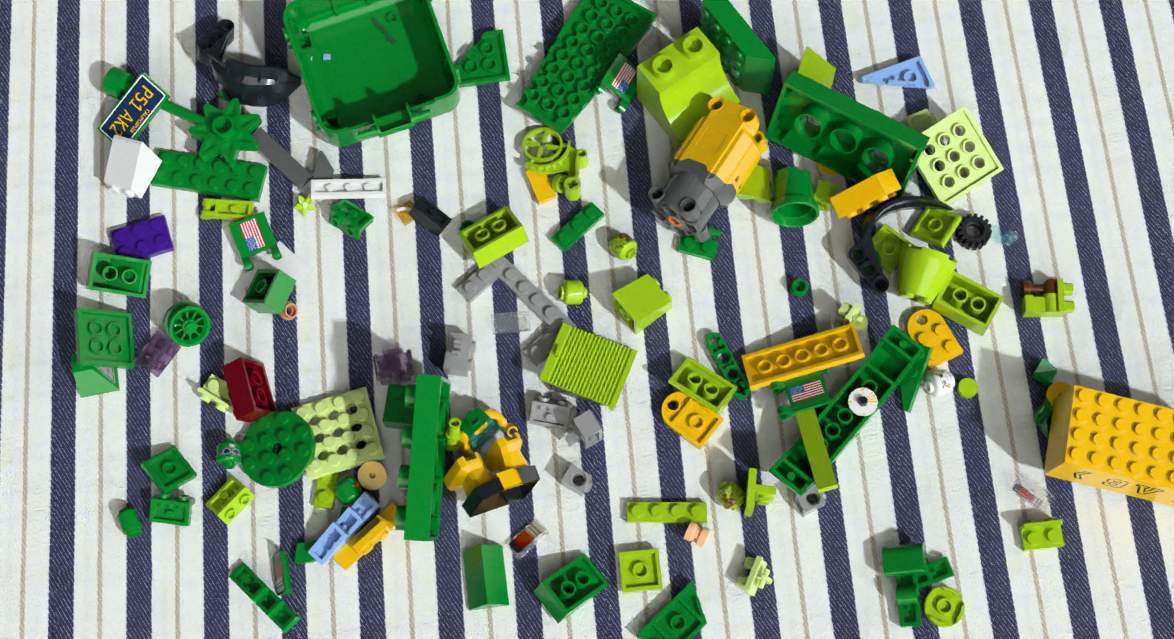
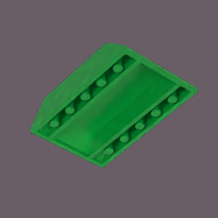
M702 0L699 29L719 51L724 73H728L733 85L738 86L741 91L768 95L771 89L776 58L729 0Z

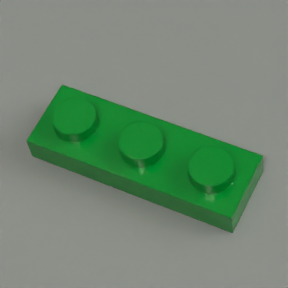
M590 202L553 235L551 241L565 253L604 217V213Z

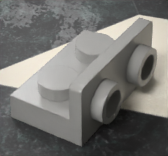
M538 396V398H534L532 401L529 424L567 431L573 405L569 404L567 400L558 399L556 402L551 401L549 397Z

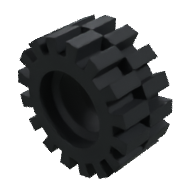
M974 213L973 216L968 214L967 217H962L955 230V237H958L957 242H961L960 246L964 247L966 245L967 250L972 247V251L977 248L981 249L983 245L987 244L991 237L992 230L990 229L992 226L988 224V219L983 220V215L979 218L977 217L978 214ZM974 226L980 230L981 234L979 237L973 238L967 234L966 229Z

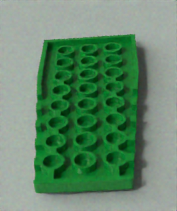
M582 0L561 29L556 42L550 47L545 60H542L537 73H534L531 83L525 88L523 96L516 103V108L563 134L596 96L593 89L600 82L616 55L621 53L628 59L657 19V14L631 0Z

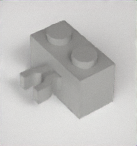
M449 332L443 365L445 374L468 377V372L472 371L473 360L471 359V354L475 353L476 341H474L471 334Z
M590 409L586 412L584 410L580 411L574 416V432L565 436L569 447L580 440L585 449L603 440L602 428Z

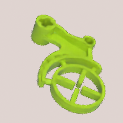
M539 127L529 131L522 141L523 154L529 160V162H525L524 167L539 174L567 172L568 176L564 181L565 197L570 201L578 200L581 197L579 171L580 168L588 166L587 151L571 147V140H568V143H563L560 134L551 128ZM544 134L542 145H545L546 150L556 153L551 157L541 158L543 147H540V142L529 139L534 135ZM549 134L559 141L560 146L546 144ZM525 146L539 148L537 156H531ZM563 148H567L565 153L561 156Z

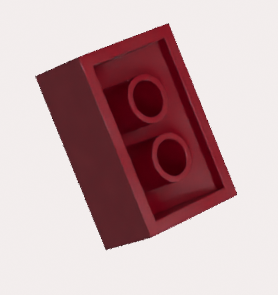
M240 357L222 366L223 377L227 383L228 396L231 399L233 414L236 420L244 422L257 421L262 416L276 411L263 363Z

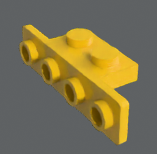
M394 503L387 506L333 556L344 570L349 569L363 555L368 554L373 549V546L379 541L384 540L395 527L397 507Z

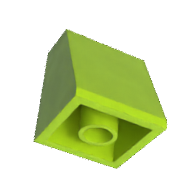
M806 47L798 73L830 88L833 84L836 68L809 47Z
M646 274L612 293V307L637 335L672 308V297L667 291H663L660 288V283L655 277L651 278L649 274Z

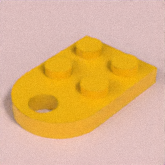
M923 309L915 312L910 317L906 326L907 335L918 344L933 349L927 365L929 371L963 353L961 346L940 314L933 310ZM924 317L926 324H918L916 318Z
M684 392L670 394L662 404L661 415L664 423L699 450L703 448L724 421V418L719 414H716ZM675 401L679 407L676 410H671L667 406L668 403Z

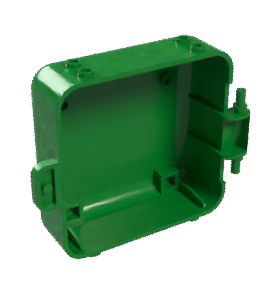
M295 0L285 8L283 13L285 27L282 30L289 49H293L313 106V110H310L317 131H322L325 140L335 147H346L376 136L382 138L415 127L416 123L449 113L457 107L460 101V72L457 64L453 65L431 5L432 0ZM323 54H331V60H323Z

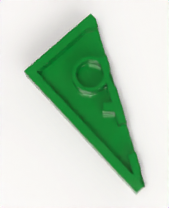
M921 345L925 350L900 383L903 410L911 413L933 349L931 347Z

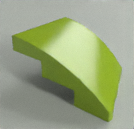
M756 165L736 197L738 199H755L758 203H772L770 170Z

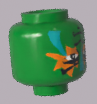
M345 476L334 484L336 487L333 492L342 505L350 504L353 506L363 493L362 487L354 477L349 478Z

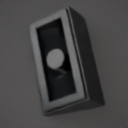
M422 197L409 212L410 216L437 237L452 221L450 217L425 197Z

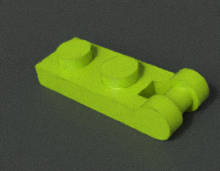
M205 198L202 202L204 208L201 211L200 218L204 220L240 221L253 216L255 204L253 201Z

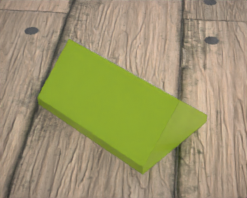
M689 356L668 381V383L716 414L724 411L737 390L735 385Z

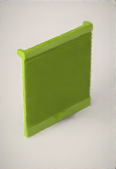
M563 322L539 380L609 406V410L614 411L638 351Z

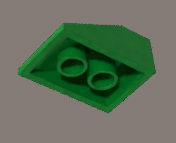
M92 251L85 288L146 298L152 261Z
M583 553L542 581L534 590V594L559 624L606 588L609 583L586 554Z

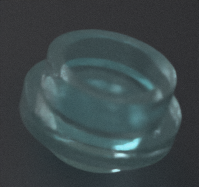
M1010 229L1001 236L1003 239L1001 244H1005L1008 247L1014 243L1019 237L1016 234L1017 231L1013 230L1011 232Z

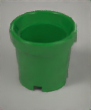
M795 166L777 171L778 176H773L774 189L773 202L770 207L771 220L777 225L791 228L802 227L817 220L820 213L818 203L814 199L810 172L805 168L804 172L798 171V167Z

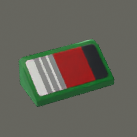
M280 551L273 557L277 595L283 596L293 592L288 555L284 551Z

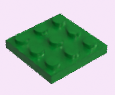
M76 308L74 310L77 365L121 369L135 368L132 313Z

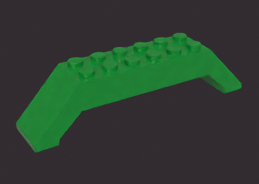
M894 324L881 338L867 360L817 417L831 465L891 396L925 350L924 347ZM857 388H868L877 396V408L868 416H859L849 408V396ZM802 436L784 455H781L769 470L772 475L800 497L815 484Z

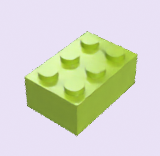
M508 206L458 232L464 248L479 269L529 242L523 225Z
M954 271L939 292L931 310L983 336L1004 297Z

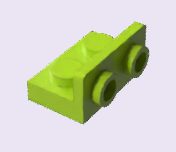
M232 476L205 505L228 525L250 503L255 495L238 479Z
M1056 517L1043 519V522H1036L1034 519L1024 521V524L1018 528L1023 552L1064 547L1065 544L1061 530L1062 519L1056 520Z

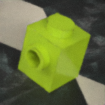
M819 179L814 194L819 211L830 210L832 203L829 198L835 196L837 184Z

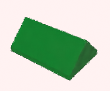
M480 544L464 550L463 559L469 611L509 606L503 547L501 545Z

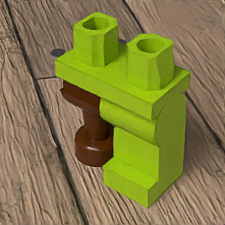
M1057 278V280L1048 279L1044 284L1032 285L1030 281H1022L1021 293L1024 296L1022 300V317H1062L1063 314L1073 313L1075 310L1074 301L1064 300V296L1073 295V284L1063 282V278ZM1031 292L1042 293V297H1033Z

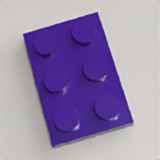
M165 215L110 231L115 254L118 256L145 260L174 251Z

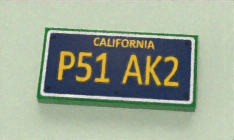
M142 72L97 129L111 142L114 135L136 140L171 96L148 75Z

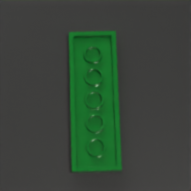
M159 150L158 157L162 160V163L150 182L152 186L260 202L268 170L266 165L237 161L236 166L231 168L224 159L213 158L203 162L199 155Z

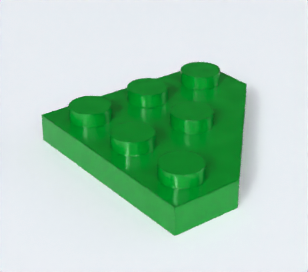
M503 29L484 32L479 42L475 46L473 45L465 55L463 61L457 64L461 78L460 88L511 81Z

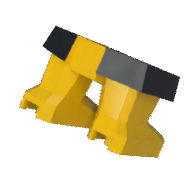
M515 432L511 440L509 437L505 438L504 436L497 439L483 460L477 452H474L472 460L469 457H460L444 477L443 481L450 491L464 489L467 499L462 504V507L470 518L523 500L540 480L536 466H529L520 451L523 441L519 433ZM493 471H500L499 473H496L494 476L490 473Z

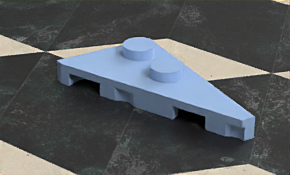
M921 56L861 76L862 84L933 89L935 86Z

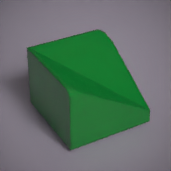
M1042 358L1031 377L1049 387L1058 370L1046 359Z

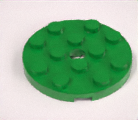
M274 411L269 415L262 416L252 424L242 442L241 463L244 471L254 482L267 488H282L293 484L303 476L302 473L313 461L316 450L314 432L307 421L290 411ZM280 444L282 449L279 453L275 454L273 451Z

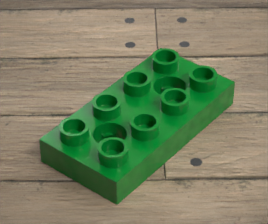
M794 70L784 82L765 135L766 138L856 183H860L877 173L892 168L902 189L896 191L897 195L890 199L903 196L930 139L929 136L916 129L908 127ZM809 116L814 118L819 125L810 123L808 121ZM875 149L883 152L887 159L877 156Z
M417 374L416 383H407L405 407L414 409L413 424L403 425L402 448L411 449L410 465H400L398 487L399 489L408 490L407 503L404 506L398 505L395 515V530L404 531V540H439L446 452L445 434L448 426L451 381L439 375Z

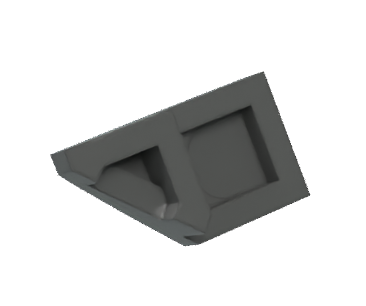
M320 151L312 180L332 179L334 169L323 151Z

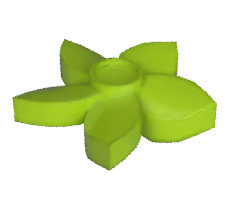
M298 195L300 203H296L293 207L294 209L301 210L304 217L307 215L308 209H316L311 204V196L305 199L301 195Z

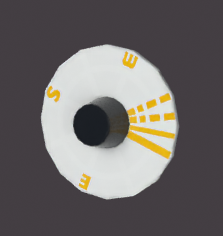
M857 388L851 392L848 404L853 413L859 416H868L876 410L878 400L875 393L870 389Z

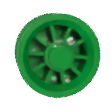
M180 301L167 310L163 325L166 333L176 344L191 347L198 345L207 337L211 322L208 314L197 303Z

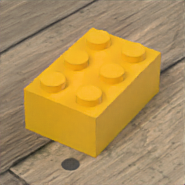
M891 168L877 173L829 199L839 219L845 216L847 219H850L896 196V191L902 188Z

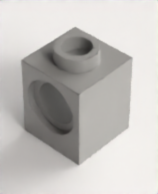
M573 464L570 465L561 480L564 487L581 497L585 492L588 493L593 486L592 475ZM579 477L584 482L581 485H575L573 480Z
M814 485L801 497L795 495L794 502L802 516L805 517L824 507L827 497L824 492L818 493L817 487ZM813 496L817 502L810 504L807 502L806 497Z

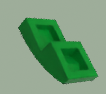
M946 556L928 563V574L918 575V586L920 589L954 577L955 574L948 557Z

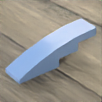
M363 492L352 507H348L336 522H332L308 553L321 565H324L354 536L381 504L368 492Z

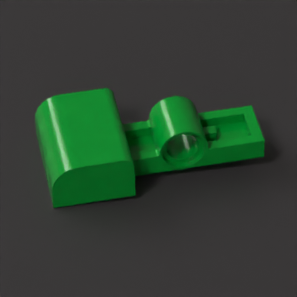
M925 544L882 547L884 576L887 578L896 577V600L899 605L900 627L922 626L918 575L928 574Z

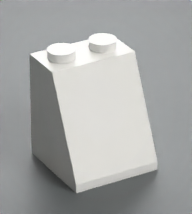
M114 135L104 183L115 194L123 193L129 198H142L162 160L143 142Z

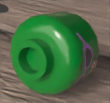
M224 439L217 445L216 462L222 465L224 469H234L236 465L241 463L242 446L237 443V440Z

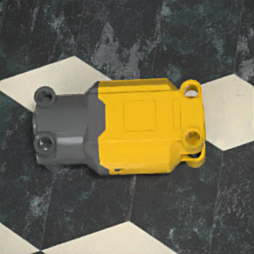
M721 97L710 99L708 102L710 113L708 116L701 117L695 123L668 163L670 179L665 187L655 185L648 192V196L653 204L652 213L662 221L666 229L674 230L677 234L684 237L693 235L694 239L700 243L710 238V231L706 223L714 211L729 206L760 161V154L768 149L765 135L763 132L758 131L760 123L755 110Z

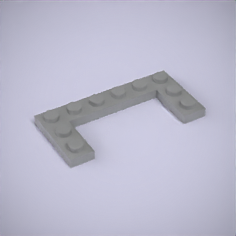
M502 256L475 271L457 290L467 301L472 303L497 279L508 287L549 327L523 351V355L535 367H538L549 356L563 322L572 325V327H578L512 263Z

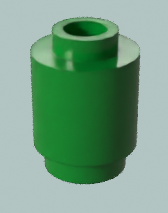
M130 507L120 510L117 520L123 535H126L127 538L140 535L142 533V524L136 510Z

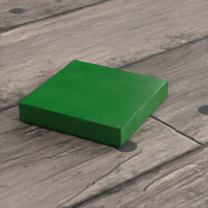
M175 445L141 463V468L163 496L197 477V473Z

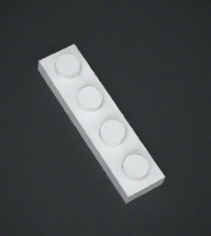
M386 178L311 180V200L387 198Z

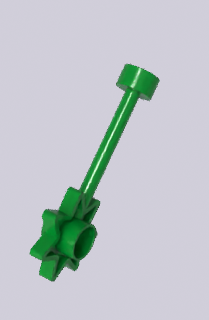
M117 67L111 68L103 80V93L120 100L133 84V75ZM233 98L223 110L210 104H205L203 106L205 116L169 100L161 108V110L195 124L188 131L192 138L203 142L198 153L203 162L222 155L229 167L233 168L236 166L240 151H258L260 148L257 140L251 135L262 124L260 115L242 114L238 98Z

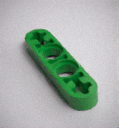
M717 332L708 334L705 345L725 380L735 384L737 387L733 397L739 401L746 400L750 395V386L723 337ZM711 338H713L714 340H718V351H716V346L714 343L710 344ZM726 354L729 360L722 363L718 360V355ZM734 370L738 376L735 379H730L727 377V372ZM737 382H739L741 389H746L744 395L737 393Z

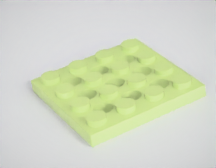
M966 105L921 132L930 137L927 145L932 147L933 153L932 155H927L924 150L917 169L934 197L948 205L1004 170ZM957 126L962 128V136L956 135L955 128ZM941 136L947 138L948 143L946 146L940 143ZM966 142L972 145L971 152L965 150ZM951 152L957 154L956 162L951 161L949 157ZM976 158L981 160V168L975 166L974 161ZM936 161L942 164L941 171L935 169L934 164ZM960 168L966 169L967 176L965 178L960 176ZM946 177L952 180L951 187L945 186L944 180Z
M366 386L291 408L293 413L301 416L309 425L311 419H320L317 425H310L315 437L323 435L324 439L322 442L316 443L313 461L306 468L309 481L355 468L369 461L385 459ZM350 407H357L356 413H347ZM332 412L339 413L335 420L329 419V415ZM361 424L362 428L359 431H352L353 425ZM341 429L343 434L340 437H334L333 433L335 430ZM365 441L367 444L363 449L356 448L358 442ZM340 447L348 448L347 452L343 455L337 453ZM322 452L329 454L325 460H319L318 457Z

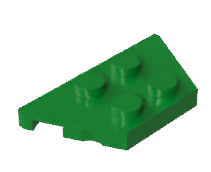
M691 581L636 637L638 639H693L707 625L694 583Z

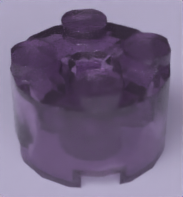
M391 349L383 351L382 356L378 357L377 354L373 356L376 379L381 382V385L392 384V381L399 379L400 382L412 380L411 376L415 374L410 349L406 350L407 352H403L402 349Z

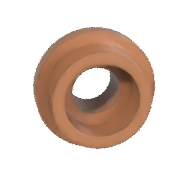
M287 301L286 307L280 316L284 320L294 319L298 313L297 306Z

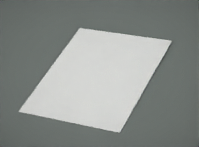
M279 241L277 246L282 255L281 259L275 260L270 250L253 266L254 269L244 274L239 280L249 288L257 269H280L295 279L297 283L310 268Z

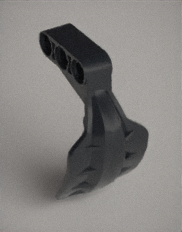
M223 19L219 21L197 43L198 61L211 67L215 79L222 85L227 97L230 100L238 98L242 105L269 107L280 104L301 85V77L291 73L286 68L253 65L232 58L223 61L227 47L234 40V23L231 20Z
M901 196L882 202L868 213L863 222L861 240L849 250L847 258L874 294H885L889 288V281L882 273L871 236L873 225L888 214L902 210L940 209L952 211L951 206L932 197ZM858 251L861 253L862 258L855 260L852 258L851 253ZM870 266L873 269V274L866 275L863 272V268ZM877 281L883 282L885 289H876L875 283Z

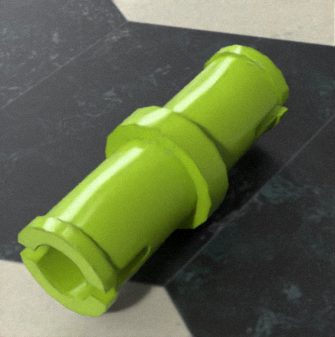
M451 418L445 434L447 439L446 449L455 451L458 447V441L461 439V420Z

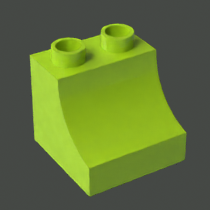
M695 27L637 66V98L678 148L695 123L701 117L708 116L710 113L708 108L710 99L721 97L740 104L739 98L731 88L723 71L719 51L698 27Z

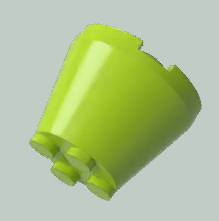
M902 243L899 251L898 296L905 299L916 298V302L923 305L932 304L954 272L958 260L953 259L951 261L949 260L950 255L923 246L911 248L912 244Z

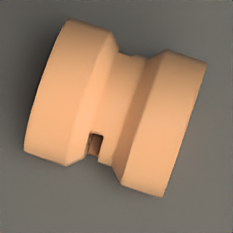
M691 521L683 539L695 541L696 545L702 547L710 529L706 527L700 528L697 523Z

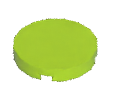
M941 586L927 594L924 599L923 609L925 616L931 623L945 628L952 627L961 620L964 615L965 605L959 592L953 588Z

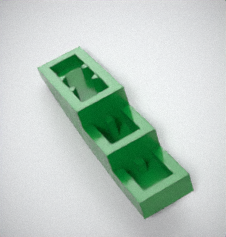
M244 562L229 576L285 634L300 620Z

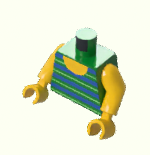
M476 407L473 411H468L465 418L461 421V439L457 445L464 456L472 460L474 457L472 453L489 441L502 429V426L504 427V432L509 437H513L509 433L510 429L514 428L517 432L518 429L514 424L507 423V419L496 409L486 408L482 410L480 407Z

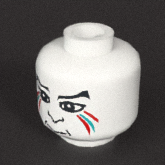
M941 369L927 375L924 387L932 396L940 397L952 392L955 386V379L950 372Z

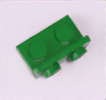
M342 199L331 208L329 215L330 224L357 241L361 238L362 231L374 219V216L347 199Z
M159 492L151 498L149 522L189 526L192 505L195 504V499L190 498L189 495L170 496V493L163 496Z

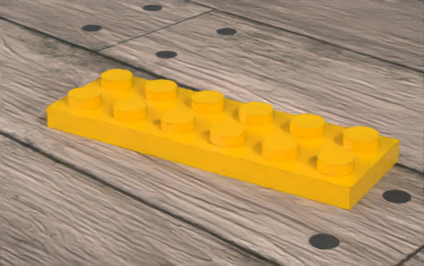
M854 323L741 356L751 391L769 386L774 381H786L865 358Z

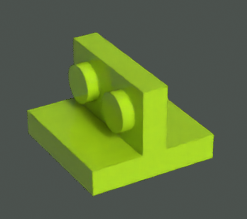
M749 468L747 474L744 516L752 517L755 502L758 505L767 506L769 503L773 504L776 495V486L756 484V468Z

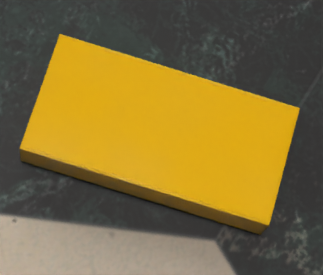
M530 170L525 171L539 205L556 199V194L547 174H539Z

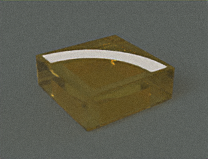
M411 200L394 209L405 226L415 220L409 215L414 206Z

